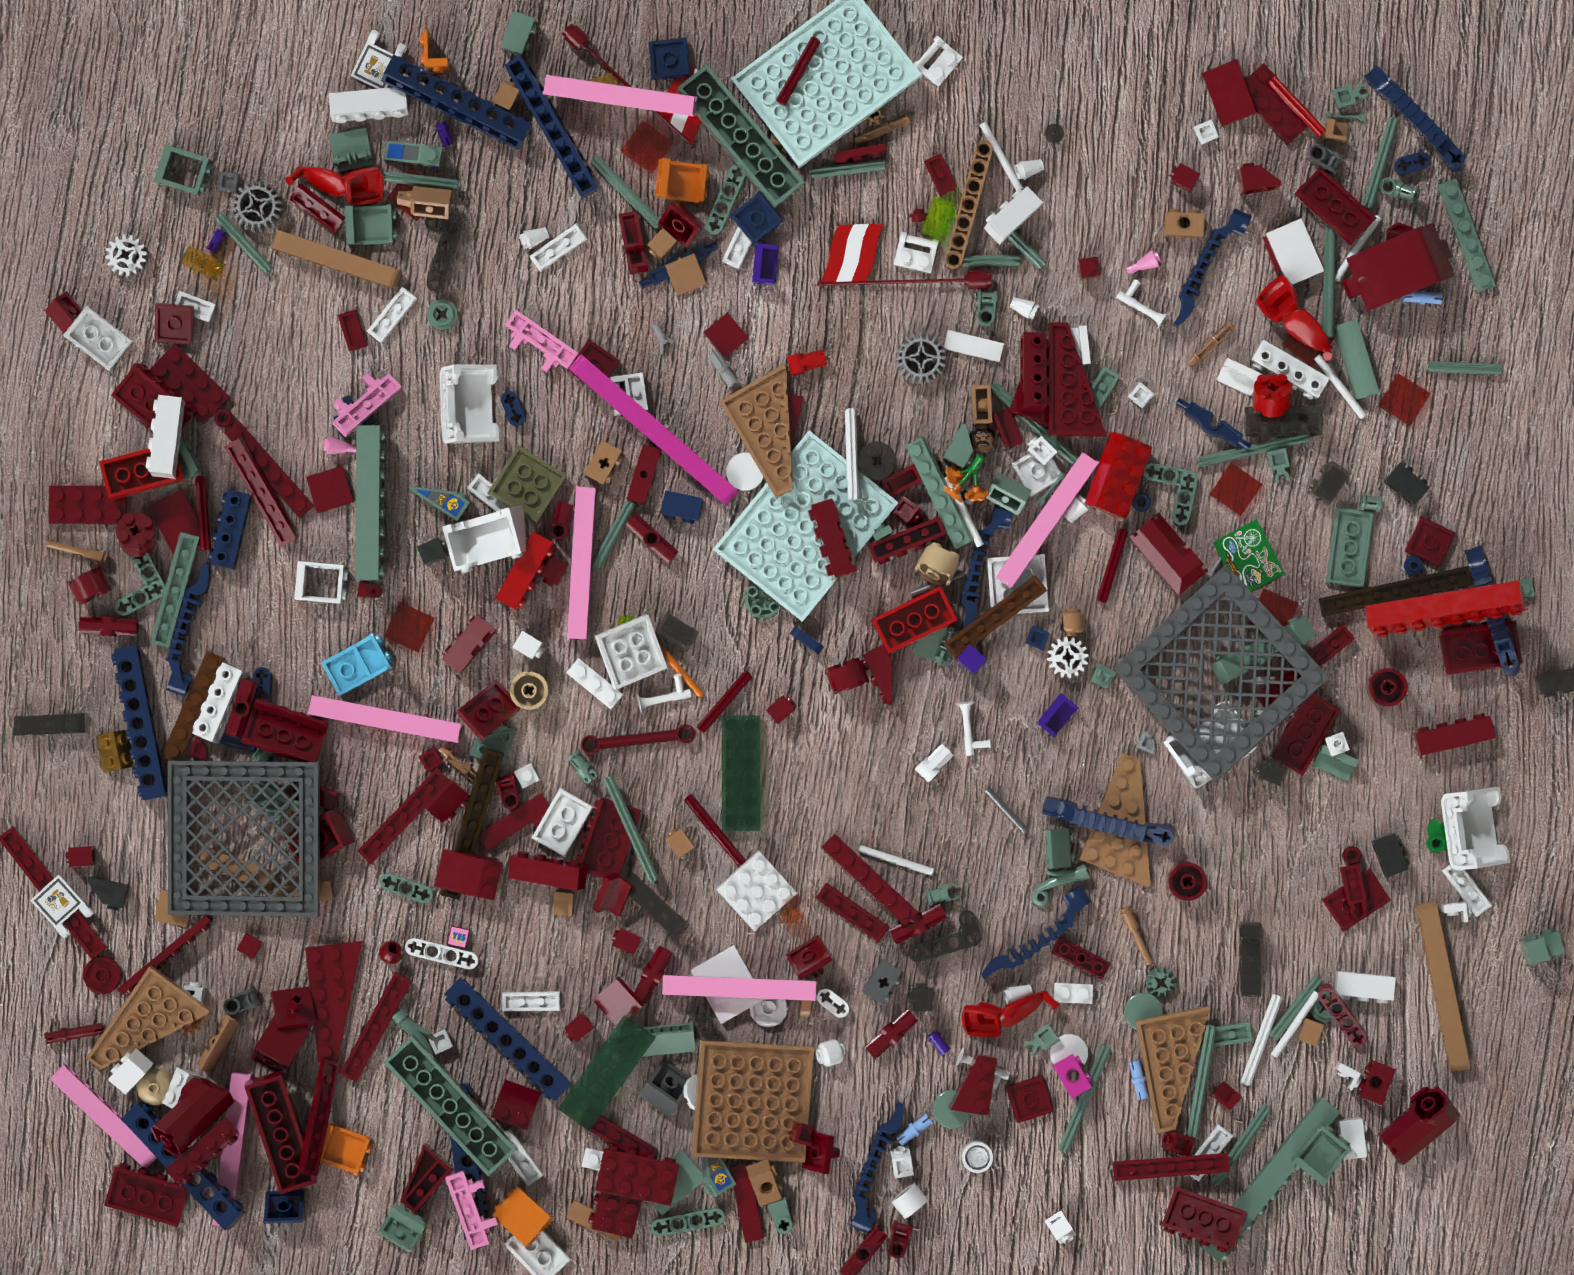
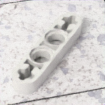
M418 938L409 939L405 944V950L409 955L448 965L473 969L479 962V958L474 952ZM415 941L417 946L423 947V943H425L424 955L420 954L422 950L416 949L412 952L409 944H413ZM435 946L438 949V954L435 957L429 956L427 953L428 947ZM450 950L454 951L457 955L454 961L446 959V953ZM460 952L464 953L462 956L464 958L472 955L475 963H471L468 966L466 961L461 960V964H458Z

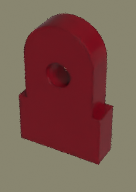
M359 581L357 597L379 598L382 595L381 587Z

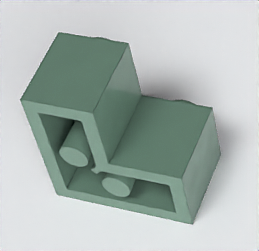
M1552 928L1542 930L1541 935H1534L1533 933L1523 936L1524 940L1519 941L1525 963L1534 965L1550 960L1551 957L1564 954L1565 950L1559 931H1553Z

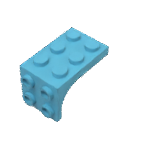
M370 633L368 637L321 662L339 696L393 668L392 663L394 659L390 652H385L383 648L385 643L380 635Z

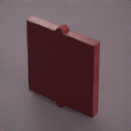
M728 312L719 320H714V324L703 332L724 358L734 350H738L739 346L749 338Z

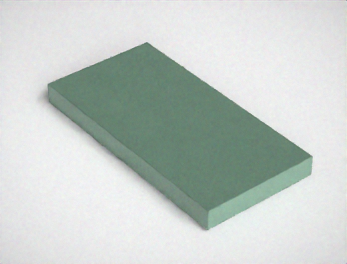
M1335 507L1325 583L1364 588L1374 512Z

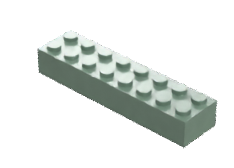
M707 64L677 88L678 94L698 97L696 116L774 209L804 186L805 182Z
M357 425L355 580L382 581V577H385L386 573L385 565H382V558L386 556V547L382 545V539L386 538V527L382 526L383 519H386V508L383 507V500H386V489L383 488V481H386V470L383 468V462H386L387 453L383 449V443L387 442V432L380 425Z
M412 1035L383 1062L487 1176L492 1174L518 1149L415 1035Z

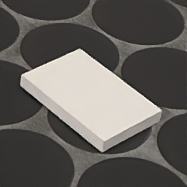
M1302 218L1266 233L1280 269L1292 285L1324 272Z
M87 305L63 334L65 338L108 371L132 343L129 337Z
M560 788L533 834L532 839L565 857L592 811L593 806Z
M545 1230L530 1247H525L513 1235L504 1243L532 1275H555L571 1260Z

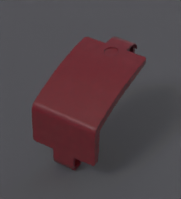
M1431 223L1348 257L1347 263L1353 276L1341 281L1348 299L1361 295L1366 309L1371 311L1427 286L1454 277L1455 274L1449 262L1453 255L1445 239L1440 240L1435 225Z

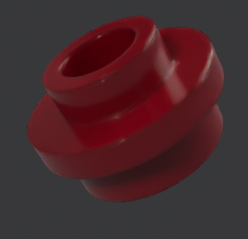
M914 209L913 213L909 214L912 222L927 221L928 212H924V209Z
M220 409L214 416L216 425L221 428L231 426L234 420L232 412L228 409ZM223 415H226L228 418L226 422L221 421Z
M1349 846L1344 849L1342 858L1346 864L1352 865L1360 862L1362 854L1359 848ZM1350 852L1355 853L1354 859L1348 857Z

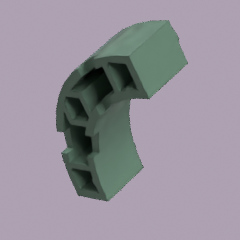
M1296 616L1288 620V625L1284 626L1300 645L1316 637L1307 616L1300 619ZM1263 633L1259 635V639L1268 640ZM1255 642L1245 646L1244 652L1255 653ZM1258 642V653H1268L1269 643ZM1272 644L1271 653L1281 654L1278 651V649ZM1222 654L1216 657V662L1211 664L1221 685L1240 676L1241 655L1227 656ZM1244 655V666H1254V656ZM1258 656L1257 666L1267 662L1268 656ZM1243 669V674L1250 671V669Z

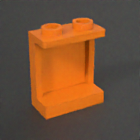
M667 158L659 159L655 198L696 204L703 203L707 198L705 184L709 179L707 164L699 165L671 161V159Z
M328 1122L320 1163H327L358 1176L360 1172H364L367 1162L364 1159L366 1153L370 1154L372 1150V1138Z
M517 1186L507 1193L506 1196L508 1198L503 1203L500 1202L494 1208L495 1213L492 1216L496 1215L499 1223L525 1247H530L554 1220V1217L527 1195L522 1187Z

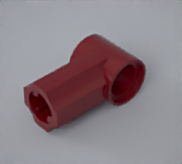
M557 502L553 524L550 529L554 540L563 541L567 538L574 505ZM557 527H562L565 530V533L560 537L554 534V530Z

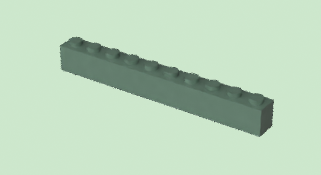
M1321 1096L1232 1204L1233 1207L1248 1212L1237 1244L1243 1238L1242 1233L1245 1230H1250L1254 1225L1255 1217L1258 1214L1261 1216L1267 1209V1202L1270 1199L1273 1201L1277 1197L1280 1186L1282 1184L1285 1186L1291 1179L1290 1174L1293 1170L1297 1171L1300 1168L1291 1160L1319 1125L1325 1127L1326 1124L1334 1126L1340 1117L1338 1115L1340 1111ZM1211 1244L1209 1247L1199 1245L1218 1262L1221 1259L1225 1260L1231 1253L1230 1251L1227 1254L1217 1251V1246Z

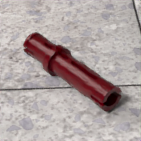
M100 1022L92 1025L69 1029L64 1027L58 1031L45 1032L46 1045L62 1041L67 1043L68 1040L102 1035L104 1032L103 1024Z

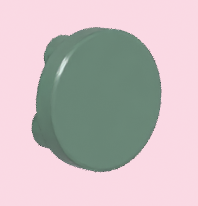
M754 583L749 586L745 593V606L754 617L767 619L776 615L781 608L777 601Z
M1149 993L1133 995L1128 999L1124 1007L1125 1019L1135 1030H1137L1135 1020L1163 1015L1160 1001Z
M955 1089L940 1093L933 1103V1114L936 1121L949 1129L963 1126L971 1113L954 1111L948 1108L956 1094Z

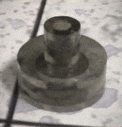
M1051 124L1046 128L1045 138L1049 143L1056 144L1063 139L1064 130L1060 125Z

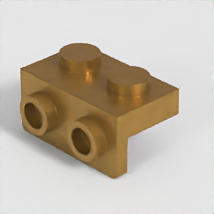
M126 730L96 735L103 773L133 767Z

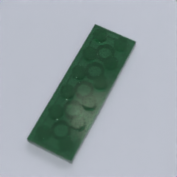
M722 715V831H760V715Z
M624 1015L558 1106V1110L587 1130H590L656 1036Z

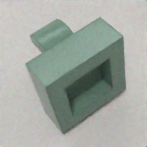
M1099 663L1090 681L1108 689L1116 672Z
M257 748L251 756L254 761L266 762L269 757L277 758L274 753Z

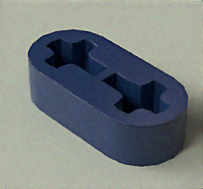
M1425 152L1400 157L1394 163V170L1399 175L1424 170L1430 164V157ZM1419 156L1422 159H1426V162L1423 163L1424 166H1421L1420 163L1414 164L1413 162L1417 161ZM1400 161H1403L1404 164L1410 163V166H1407L1405 171L1402 168H1398Z
M505 392L501 397V403L507 419L511 425L519 427L524 424L526 419L521 403L514 392ZM507 395L515 397L513 408L510 407L509 403H505ZM513 410H516L518 415H522L519 423L511 420L514 417Z
M796 626L789 633L818 655L824 648L823 645Z
M259 667L253 674V680L259 682L254 700L260 699V697H257V693L260 692L261 686H263V692L267 693V696L263 697V699L269 701L271 696V672L265 667ZM261 670H264V673L267 674V678L263 679V684H261V678L257 677Z

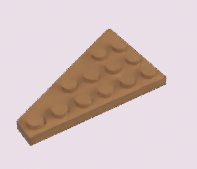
M783 364L719 401L776 499L793 490L787 369Z
M1125 753L1121 754L1098 811L1099 814L1107 812V816L1114 817V815H1118L1119 819L1124 820L1126 817L1131 822L1138 820V824L1144 825L1146 823L1140 759ZM1092 828L1079 859L1150 887L1147 842L1142 843L1136 839L1130 840L1128 837H1119V835H1111L1104 831L1099 832Z
M150 966L86 1059L101 1070L121 1060L127 1052L131 1054L135 1049L140 1050L209 1014L211 1009L156 968Z
M1210 1006L1135 1020L1156 1133L1176 1130L1184 1096L1187 1093L1190 1076L1194 1069L1196 1055L1198 1054L1202 1035L1206 1028Z

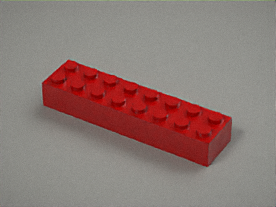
M1519 580L1365 606L1368 629L1377 637H1386L1388 633L1394 632L1396 634H1405L1407 630L1412 629L1424 631L1426 627L1430 626L1442 628L1446 626L1445 624L1449 623L1461 625L1467 620L1479 622L1483 621L1485 617L1497 619L1502 618L1504 614L1510 613L1512 616L1522 614V611H1527L1524 588Z

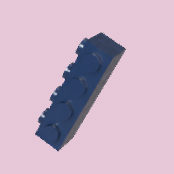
M229 489L227 493L223 494L222 504H224L223 511H220L218 514L217 523L220 524L219 529L215 530L213 535L215 546L209 553L208 560H211L210 564L235 570L252 500L250 494Z

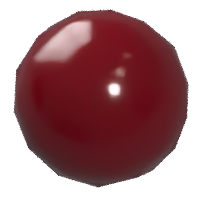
M389 940L380 946L379 957L385 964L392 965L401 960L403 949L399 943Z

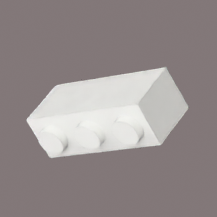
M1028 186L1023 190L1019 188L1012 195L1014 198L1012 201H1005L999 207L1001 211L997 215L992 213L986 219L987 224L984 229L999 245L1039 209L1043 203Z
M580 658L567 671L569 676L611 710L623 697L619 690H615L608 681Z
M1336 971L1334 988L1342 999L1350 1000V996L1358 997V1001L1369 1002V998L1377 999V1003L1388 1004V1000L1394 1001L1396 977Z

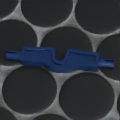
M715 241L705 247L700 245L687 253L672 255L663 266L648 274L649 277L639 282L641 288L643 289L652 283L655 286L670 279L665 265L678 260V257L683 258L694 253L697 262L708 258V253L718 249Z
M1181 398L1177 400L1176 405L1184 409V414L1197 422L1206 434L1212 437H1220L1232 446L1236 447L1239 445L1247 451L1252 446V444L1242 439V433L1234 429L1226 421L1222 420L1217 426H1212L1210 424L1214 418L1212 412L1194 402L1189 404Z

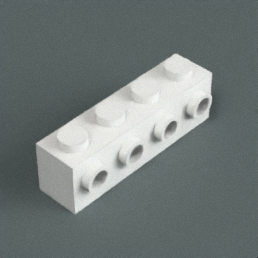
M393 87L329 93L332 122L345 123L350 120L360 122L371 118L381 120L385 117L401 118L404 115H408L407 94Z
M1265 340L1261 341L1250 360L1253 363L1252 366L1260 371L1264 369L1270 374L1286 375L1292 384V390H1301L1303 392L1302 395L1310 400L1319 398L1330 379Z
M222 662V665L216 671V679L208 690L207 700L201 706V714L193 725V734L219 744L229 722L242 678L247 679L249 673Z

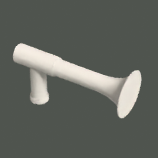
M1134 279L1126 294L1120 291L1116 298L1155 320L1159 329L1169 312L1166 314L1157 313L1132 298L1139 285H1141L1138 280Z
M682 674L673 675L677 692L652 698H642L637 694L640 713L642 714V710L650 705L690 698V689L684 690Z
M973 701L956 703L961 708L963 715L966 756L974 755V749L991 748L990 739L973 742L970 709L972 704L975 703Z
M964 1047L959 1053L956 1066L961 1063L970 1064L973 1057L965 1052ZM996 1067L992 1093H996L995 1091L1001 1078L1008 1080L1010 1072Z

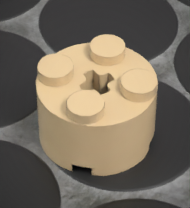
M934 542L931 546L925 547L915 570L916 572L919 570L921 572L920 576L932 584L939 586L940 583H945L944 586H948L960 565L959 555L943 549L940 544Z
M532 671L522 672L513 679L510 686V696L518 707L526 710H535L543 706L547 701L549 685L546 679L539 673ZM527 686L534 687V694L532 696L525 694Z

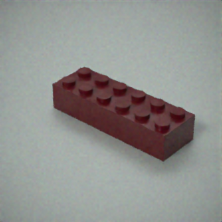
M283 1070L245 1081L244 1087L279 1194L317 1183L318 1176H310L298 1172L305 1137Z

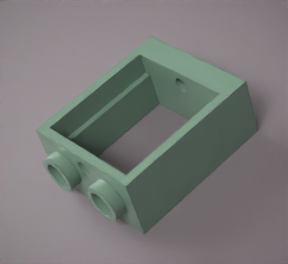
M165 144L154 182L200 197L207 187L205 180L207 174H211L213 168L212 160ZM174 153L203 162L195 188L166 180Z

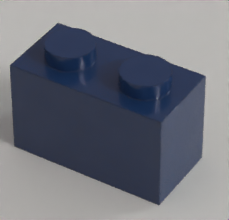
M665 490L661 514H664L666 519L675 520L676 517L683 518L685 523L694 524V521L699 522L703 498Z

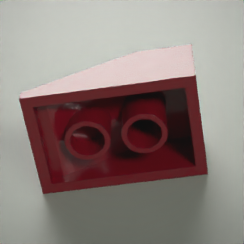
M339 808L320 815V860L355 843ZM297 829L288 833V835L291 836ZM299 833L293 838L298 845ZM291 842L288 843L292 853H294L297 848ZM298 852V853L294 856V858H295L297 864L299 865V852Z
M442 849L434 886L478 898L494 900L503 863L493 857Z

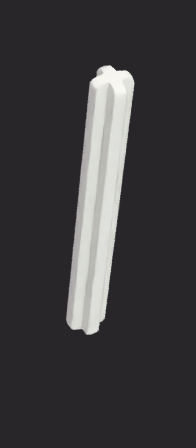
M847 408L845 410L848 500L856 501L859 499L856 409Z
M1273 994L1241 1079V1083L1250 1086L1252 1084L1282 1001V997Z

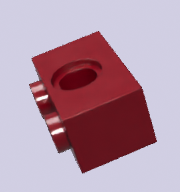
M1371 1060V1063H1367L1364 1069L1366 1074L1364 1081H1361L1357 1088L1358 1096L1382 1105L1396 1069ZM1373 1077H1379L1380 1083L1376 1087H1372L1370 1084Z

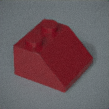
M1254 163L1243 164L1237 171L1240 195L1278 190L1282 185L1281 180L1262 166H1254Z
M677 200L669 204L658 222L662 228L686 248L700 235L706 226Z
M450 779L424 808L442 823L445 821L450 822L457 815L455 813L459 806L463 808L468 803L470 794L454 779Z
M505 1079L491 1118L528 1130L541 1092Z

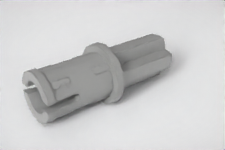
M718 351L711 353L709 359L717 369V374L721 375L728 388L737 383L738 379H736L729 368L730 365L726 364Z

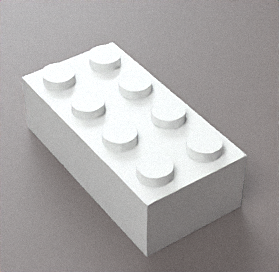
M158 395V400H154L153 411H155L156 417L151 422L153 438L149 439L148 446L151 457H147L146 468H148L152 476L176 478L185 407L182 397Z

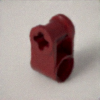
M510 772V775L503 777L497 776L496 786L503 806L510 810L517 809L521 802L514 772ZM509 796L516 798L514 806L507 805L506 800Z
M894 1220L888 1251L892 1257L899 1259L905 1255L913 1224L906 1225ZM895 1244L902 1246L903 1249L900 1254L892 1252V1247Z

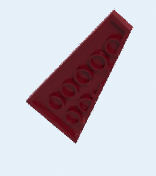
M1049 322L1048 376L1050 383L1048 394L1050 396V403L1048 406V436L1106 437L1107 434L1103 428L1101 417L1097 410L1086 373L1083 370L1069 324Z
M363 941L305 947L309 987L316 1017L314 1031L318 1062L321 1059L338 1060Z

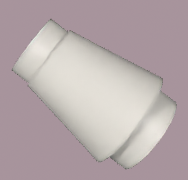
M1041 159L1020 161L1014 165V170L1019 180H1025L1044 170V165Z
M543 227L523 231L519 238L524 249H531L549 238L547 229Z
M1016 297L1013 298L1010 304V308L1028 320H1034L1040 308L1036 302Z
M1081 494L1075 497L1063 516L1072 523L1090 510V506L1084 504L1086 498Z
M1030 985L1007 987V990L1003 991L1007 1005L1017 999L1033 994Z

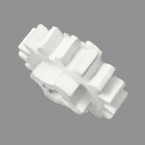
M124 234L121 240L115 237L116 243L110 241L111 249L106 248V251L110 253L105 256L106 259L110 260L107 265L109 267L114 266L112 269L114 273L119 270L120 276H123L124 272H126V275L130 277L132 271L138 274V268L144 269L141 264L147 263L143 256L148 255V253L142 251L145 245L139 246L141 240L136 239L134 241L133 235H130L129 239H127ZM124 243L133 244L135 247L128 248ZM118 248V253L114 256L115 250ZM124 252L131 253V254L128 255V257H129L128 260H126L125 258H122V257L125 256V255H124ZM139 255L138 261L135 264V258ZM124 263L127 264L129 268H122L118 265Z
M1064 637V642L1057 639L1058 645L1051 644L1053 651H1047V653L1051 654L1047 661L1052 662L1049 668H1055L1054 674L1061 672V678L1065 674H1067L1068 678H1071V673L1078 676L1077 671H1084L1082 665L1088 664V662L1084 661L1088 654L1083 653L1087 648L1080 647L1081 641L1074 643V637L1070 641H1068L1067 637ZM1063 645V651L1060 655H1055L1057 649ZM1070 645L1077 648L1079 653H1074L1071 650ZM1066 652L1073 657V659L1069 660V663L1062 658L1066 655ZM1075 660H1080L1078 666L1072 670V664ZM1056 662H1061L1065 670L1059 668Z

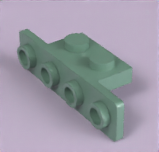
M269 781L256 782L263 788ZM252 783L251 786L255 789L250 795L253 798L259 790ZM272 784L264 790L271 798L278 792ZM262 793L255 799L261 807L269 801ZM280 793L274 801L282 807L288 800ZM294 799L293 802L299 807V801ZM253 803L250 805L251 807L259 811V809ZM271 803L265 811L272 817L278 809ZM291 804L284 809L285 813L288 808L294 813L297 811ZM282 813L274 819L277 823L283 817Z

